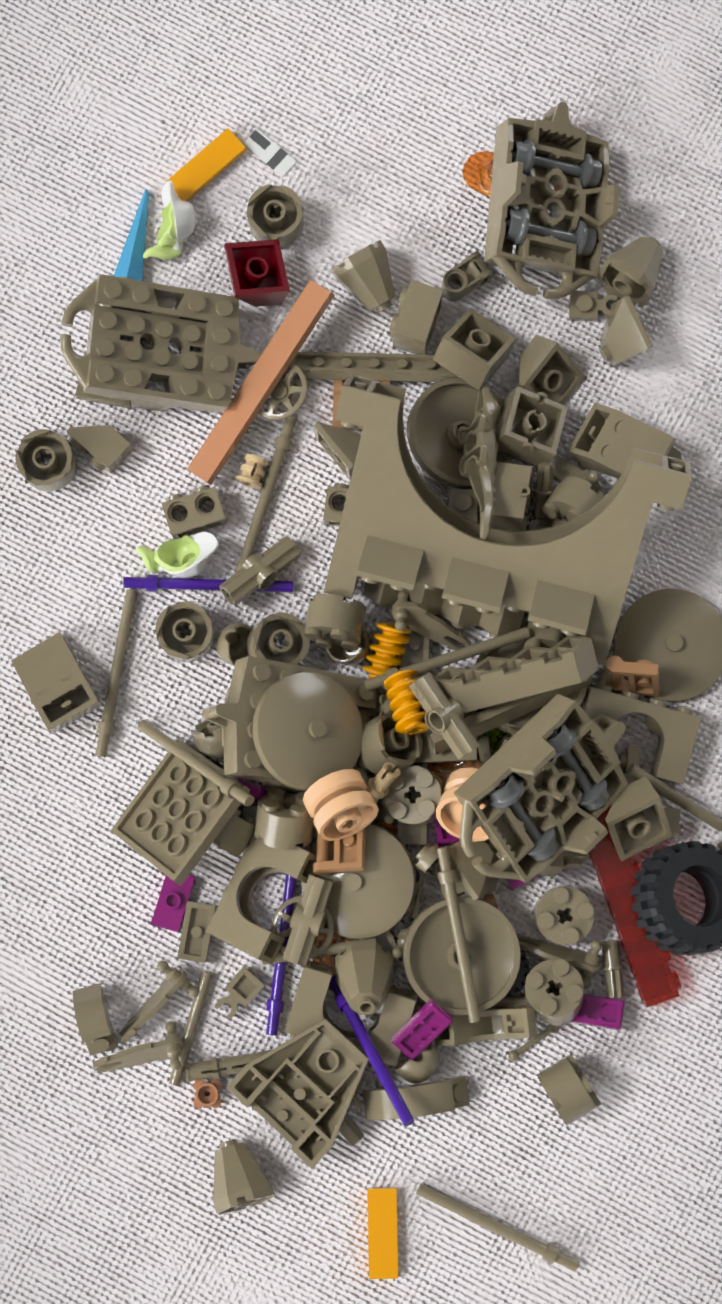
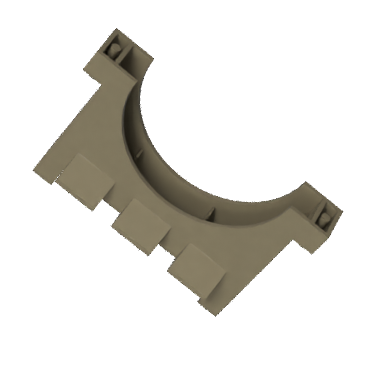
M350 374L342 385L334 420L341 421L342 426L357 429L358 426H361L363 430L324 593L344 596V600L352 599L360 577H362L363 581L371 584H378L379 582L390 584L391 588L398 591L413 590L416 582L421 583L422 587L429 590L444 589L442 598L447 599L448 603L455 606H464L466 604L476 607L475 609L479 612L492 614L493 612L499 613L501 605H505L506 609L513 612L528 611V621L533 622L532 624L536 627L543 629L554 627L561 629L562 633L569 636H578L579 634V637L591 638L598 665L605 666L653 502L657 503V507L667 511H674L675 508L682 510L692 478L690 462L633 447L629 461L614 486L599 502L578 517L565 523L539 530L511 531L490 527V534L484 540L480 538V524L463 517L449 508L430 490L418 473L409 453L404 434L403 409L406 388Z

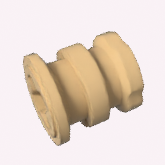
M245 454L244 459L246 462L240 468L242 473L236 476L235 480L246 487L261 489L262 485L259 481L264 479L265 472L263 470L268 467L269 462L260 456Z

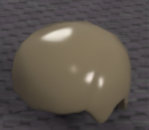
M234 622L221 631L216 649L224 662L235 666L236 660L248 656L247 640L252 630L250 626Z
M363 627L357 650H349L338 645H332V648L326 649L332 660L343 665L359 664L366 658L370 650V635Z
M430 1043L414 1060L407 1062L401 1060L395 1067V1072L411 1084H419L428 1080L434 1075L439 1064L440 1055L438 1049Z

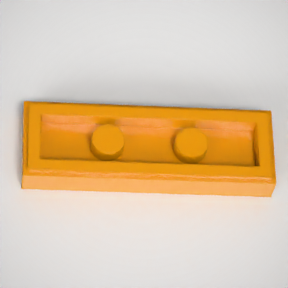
M227 128L167 181L172 180L176 195L181 200L188 202L247 151L246 147Z
M367 1188L369 1279H398L397 1188Z

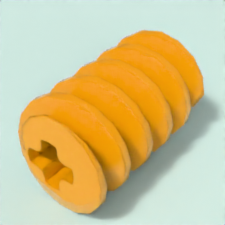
M377 623L376 626L383 630V633L373 634V637L379 641V644H370L369 648L374 650L376 654L367 655L366 659L372 662V666H363L362 668L369 673V679L385 674V670L402 664L403 660L398 655L405 654L406 648L401 644H408L410 640L404 633H412V630L405 628L403 631H397L394 623Z
M416 670L399 671L384 681V687L388 690L386 696L391 701L389 707L394 712L392 718L394 722H397L395 730L400 734L412 735L429 730L426 722L423 723L426 712H420V709L423 707L409 688L412 683L418 680L412 679L413 676L418 674Z

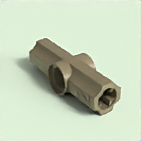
M285 536L262 554L257 552L251 555L244 562L241 570L219 585L220 590L226 600L236 606L256 590H264L270 587L277 580L281 571L301 557V552L296 544Z
M431 673L425 674L409 686L426 711L425 722L428 728L435 734L443 736L458 760L480 746L462 720L464 718V711L461 704L453 698H447Z
M309 874L301 902L297 904L291 919L290 928L292 930L283 959L298 965L308 966L316 938L320 936L327 916L325 910L334 885L333 881Z

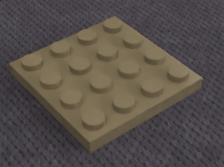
M179 738L176 740L182 747L225 776L224 770ZM168 751L110 831L181 886L240 806L241 802L235 798L227 797L220 791L219 786ZM239 782L241 788L249 793L250 789Z

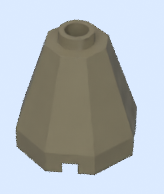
M639 237L608 257L601 266L598 277H596L599 283L603 279L605 283L603 290L607 295H616L617 301L629 295L632 303H639L637 307L643 308L654 290L663 256L660 243L652 237Z
M381 240L375 242L374 245L370 244L342 260L344 263L336 264L330 269L335 280L369 311L376 309L379 313L392 305L390 300L395 297L386 248Z
M377 942L349 944L346 947L345 953L341 955L340 952L335 956L336 983L352 1010L359 1015H373L382 1007L388 991L394 982L393 955L388 950L387 953L384 952L382 946Z
M232 1139L220 1144L221 1149L215 1151L213 1204L216 1214L222 1215L245 1209V1206L251 1204L254 1206L275 1197L272 1184L243 1142L237 1143L236 1139Z

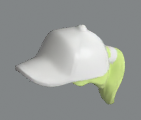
M172 180L167 181L162 188V200L165 208H163L161 213L163 222L157 234V245L148 248L144 252V259L149 257L160 259L178 258L182 253L183 241L192 234L197 224L193 205L190 202L178 199Z
M200 532L192 536L184 535L180 539L165 541L155 552L147 546H139L135 550L140 554L149 571L153 573L166 571L176 577L188 578L204 571L207 564L206 558L218 549L219 542L211 533Z

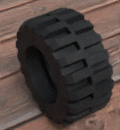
M700 841L682 842L657 850L652 854V857H648L642 862L641 867L643 869L638 870L634 877L637 885L631 888V896H635V903L631 904L632 911L638 914L639 919L636 920L639 929L645 928L647 932L644 936L650 942L657 941V948L662 951L670 950L673 955L690 956L720 949L722 946V850L716 851L714 845L709 843L702 844ZM681 872L691 875L700 884L705 896V911L702 919L696 926L688 923L679 914L674 903V884Z

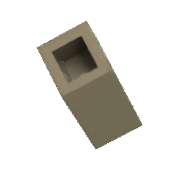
M110 425L70 427L66 431L71 438L69 443L79 453L85 450L92 456L89 461L101 472L106 469L112 474L134 450L132 445Z

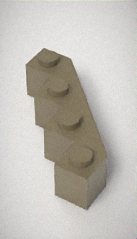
M365 582L362 595L371 599L373 605L388 608L389 605H394L398 600L397 595L400 591L391 588L390 584L382 582L371 584ZM417 582L413 590L407 589L406 591L409 596L408 602H418L427 607V612L446 618L450 621L451 626L465 629L466 626H480L489 631L491 637H497L520 629L524 610L520 613L506 609L505 605H501L499 613L493 612L492 614L479 612L475 609L476 607L466 604L464 606H455L448 603L447 599L442 598L444 589L429 590Z
M568 635L552 648L527 646L511 659L488 656L470 670L447 667L434 676L447 698L457 700L461 704L464 713L586 682L589 676L599 670L591 638Z

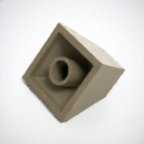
M629 295L612 304L600 338L601 347H599L601 356L611 366L653 347Z
M535 335L519 356V385L523 389L535 394L543 392L547 394L548 399L562 405L585 377L557 342L539 335Z
M317 422L314 425L316 440L346 477L351 480L361 435L358 432Z
M646 776L628 784L621 791L605 818L621 861L673 836L661 798Z
M490 839L473 842L477 853L470 858L465 855L460 841L448 847L452 869H456L458 878L473 901L492 894L497 888L498 878L483 875L472 865L473 859L481 856L489 864L499 860L496 855L498 851Z

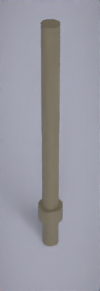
M291 416L285 419L281 434L276 437L273 446L275 452L235 573L241 570L244 562L253 555L285 454L290 451L293 442L290 439L297 419Z
M126 589L102 720L98 722L96 731L99 736L95 756L106 758L109 739L114 734L115 724H113V718L137 591Z
M524 627L400 669L394 667L385 670V674L364 680L366 690L370 691L384 686V681L399 671L416 670L418 671L417 675L528 639L530 638L528 628Z
M146 720L139 722L138 729L219 786L220 791L227 797L235 798L247 807L253 804L254 797L243 790L239 782L231 777L226 778Z
M445 846L437 848L441 869L438 874L440 884L444 885L469 1022L475 1023L481 1021L455 885V882L458 881L456 869H452L449 848Z
M420 1183L417 1189V1195L541 1255L543 1260L551 1264L555 1262L576 1272L579 1266V1260L560 1252V1248L551 1243L546 1245Z

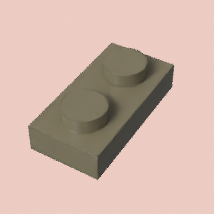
M187 901L178 959L207 963L211 934L207 933L206 930L211 922V917L216 911L215 905Z

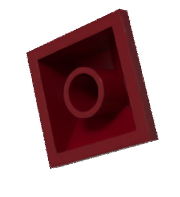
M279 240L225 243L224 249L234 297L254 307L282 305L290 290Z

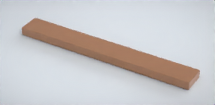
M310 279L229 403V408L224 411L187 469L212 485L335 295Z

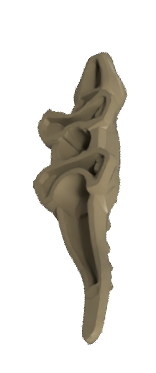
M483 386L478 392L474 412L475 417L469 427L460 426L457 434L459 444L464 446V456L459 462L458 469L462 477L470 480L480 507V538L484 540L490 534L492 514L495 511L493 503L496 501V498L493 497V494L496 492L494 488L496 477L494 474L497 466L496 454L499 445L496 441L494 423L501 409L500 405L493 398L491 389L488 386Z

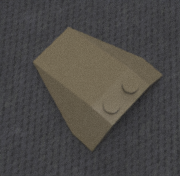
M324 1019L245 1065L226 1088L247 1108L252 1107L293 1145L290 1149L313 1169L333 1146L369 1059L327 1019Z

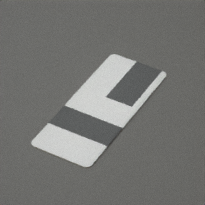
M256 129L243 143L244 146L282 177L296 163L295 159L259 129Z

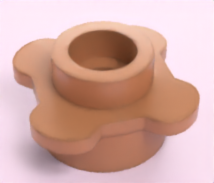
M214 1079L211 1082L196 1080L193 1084L195 1090L194 1106L198 1109H201L203 1106L218 1108L222 1104V1099L219 1097V1090L222 1087L221 1082ZM209 1091L210 1096H205V1092Z

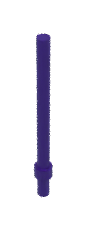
M147 574L146 577H124L123 587L145 588L146 591L158 592V589L220 590L219 585L227 579L158 578V575ZM275 581L270 587L256 591L293 592V581Z
M287 874L283 903L295 897L297 879ZM294 903L288 905L283 912L292 916ZM282 917L280 919L279 933L290 927V924ZM289 936L284 937L285 939L283 942V946L285 948L287 946ZM287 962L275 963L271 998L267 999L266 1011H269L267 1035L277 1036L280 1013H283L285 1001H282Z
M336 975L332 976L330 986L336 996L335 1002L339 1010L345 1013L403 1125L406 1127L413 1124L415 1120L359 1014L349 1006L336 983Z

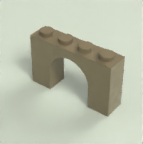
M596 683L595 688L587 687L586 698L581 708L591 720L601 714L618 720L629 713H638L649 719L655 726L658 736V746L650 774L659 779L684 784L701 717L693 716L694 710L677 706L676 710L666 708L667 703L650 698L649 703L640 701V695L627 691H623L622 695L611 693L612 687Z
M253 833L241 860L235 866V872L228 886L223 891L222 899L210 919L211 922L206 932L258 960L273 965L285 938L262 927L254 919L251 911L253 891L264 877L277 872L285 873L307 883L309 874L316 875L313 873V864L316 862L317 856L297 846L292 850L269 847L263 844L262 837L259 836L257 839Z
M309 961L308 966L303 968L285 1033H289L290 1037L293 1038L327 1019L366 1055L355 1032L338 1027L327 1014L325 998L334 968ZM391 986L378 1020L366 1029L386 1067L390 1065L397 1066L401 1050L391 1042V1038L411 1019L417 999V993Z

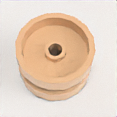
M460 768L452 772L445 783L443 795L436 808V818L441 827L459 839L462 805L454 792L478 770L477 768ZM488 798L479 806L481 810L488 804ZM481 826L476 828L472 836L473 842L489 839Z
M343 769L330 773L312 784L304 793L303 802L310 816L314 818L313 823L322 839L333 841L350 837L363 830L376 818L379 809L371 793L367 792L368 787L359 771Z

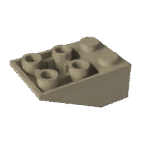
M594 403L568 452L582 467L619 479L629 461L633 447L667 456L676 439L617 409Z
M61 632L11 660L35 709L48 731L56 733L103 705Z

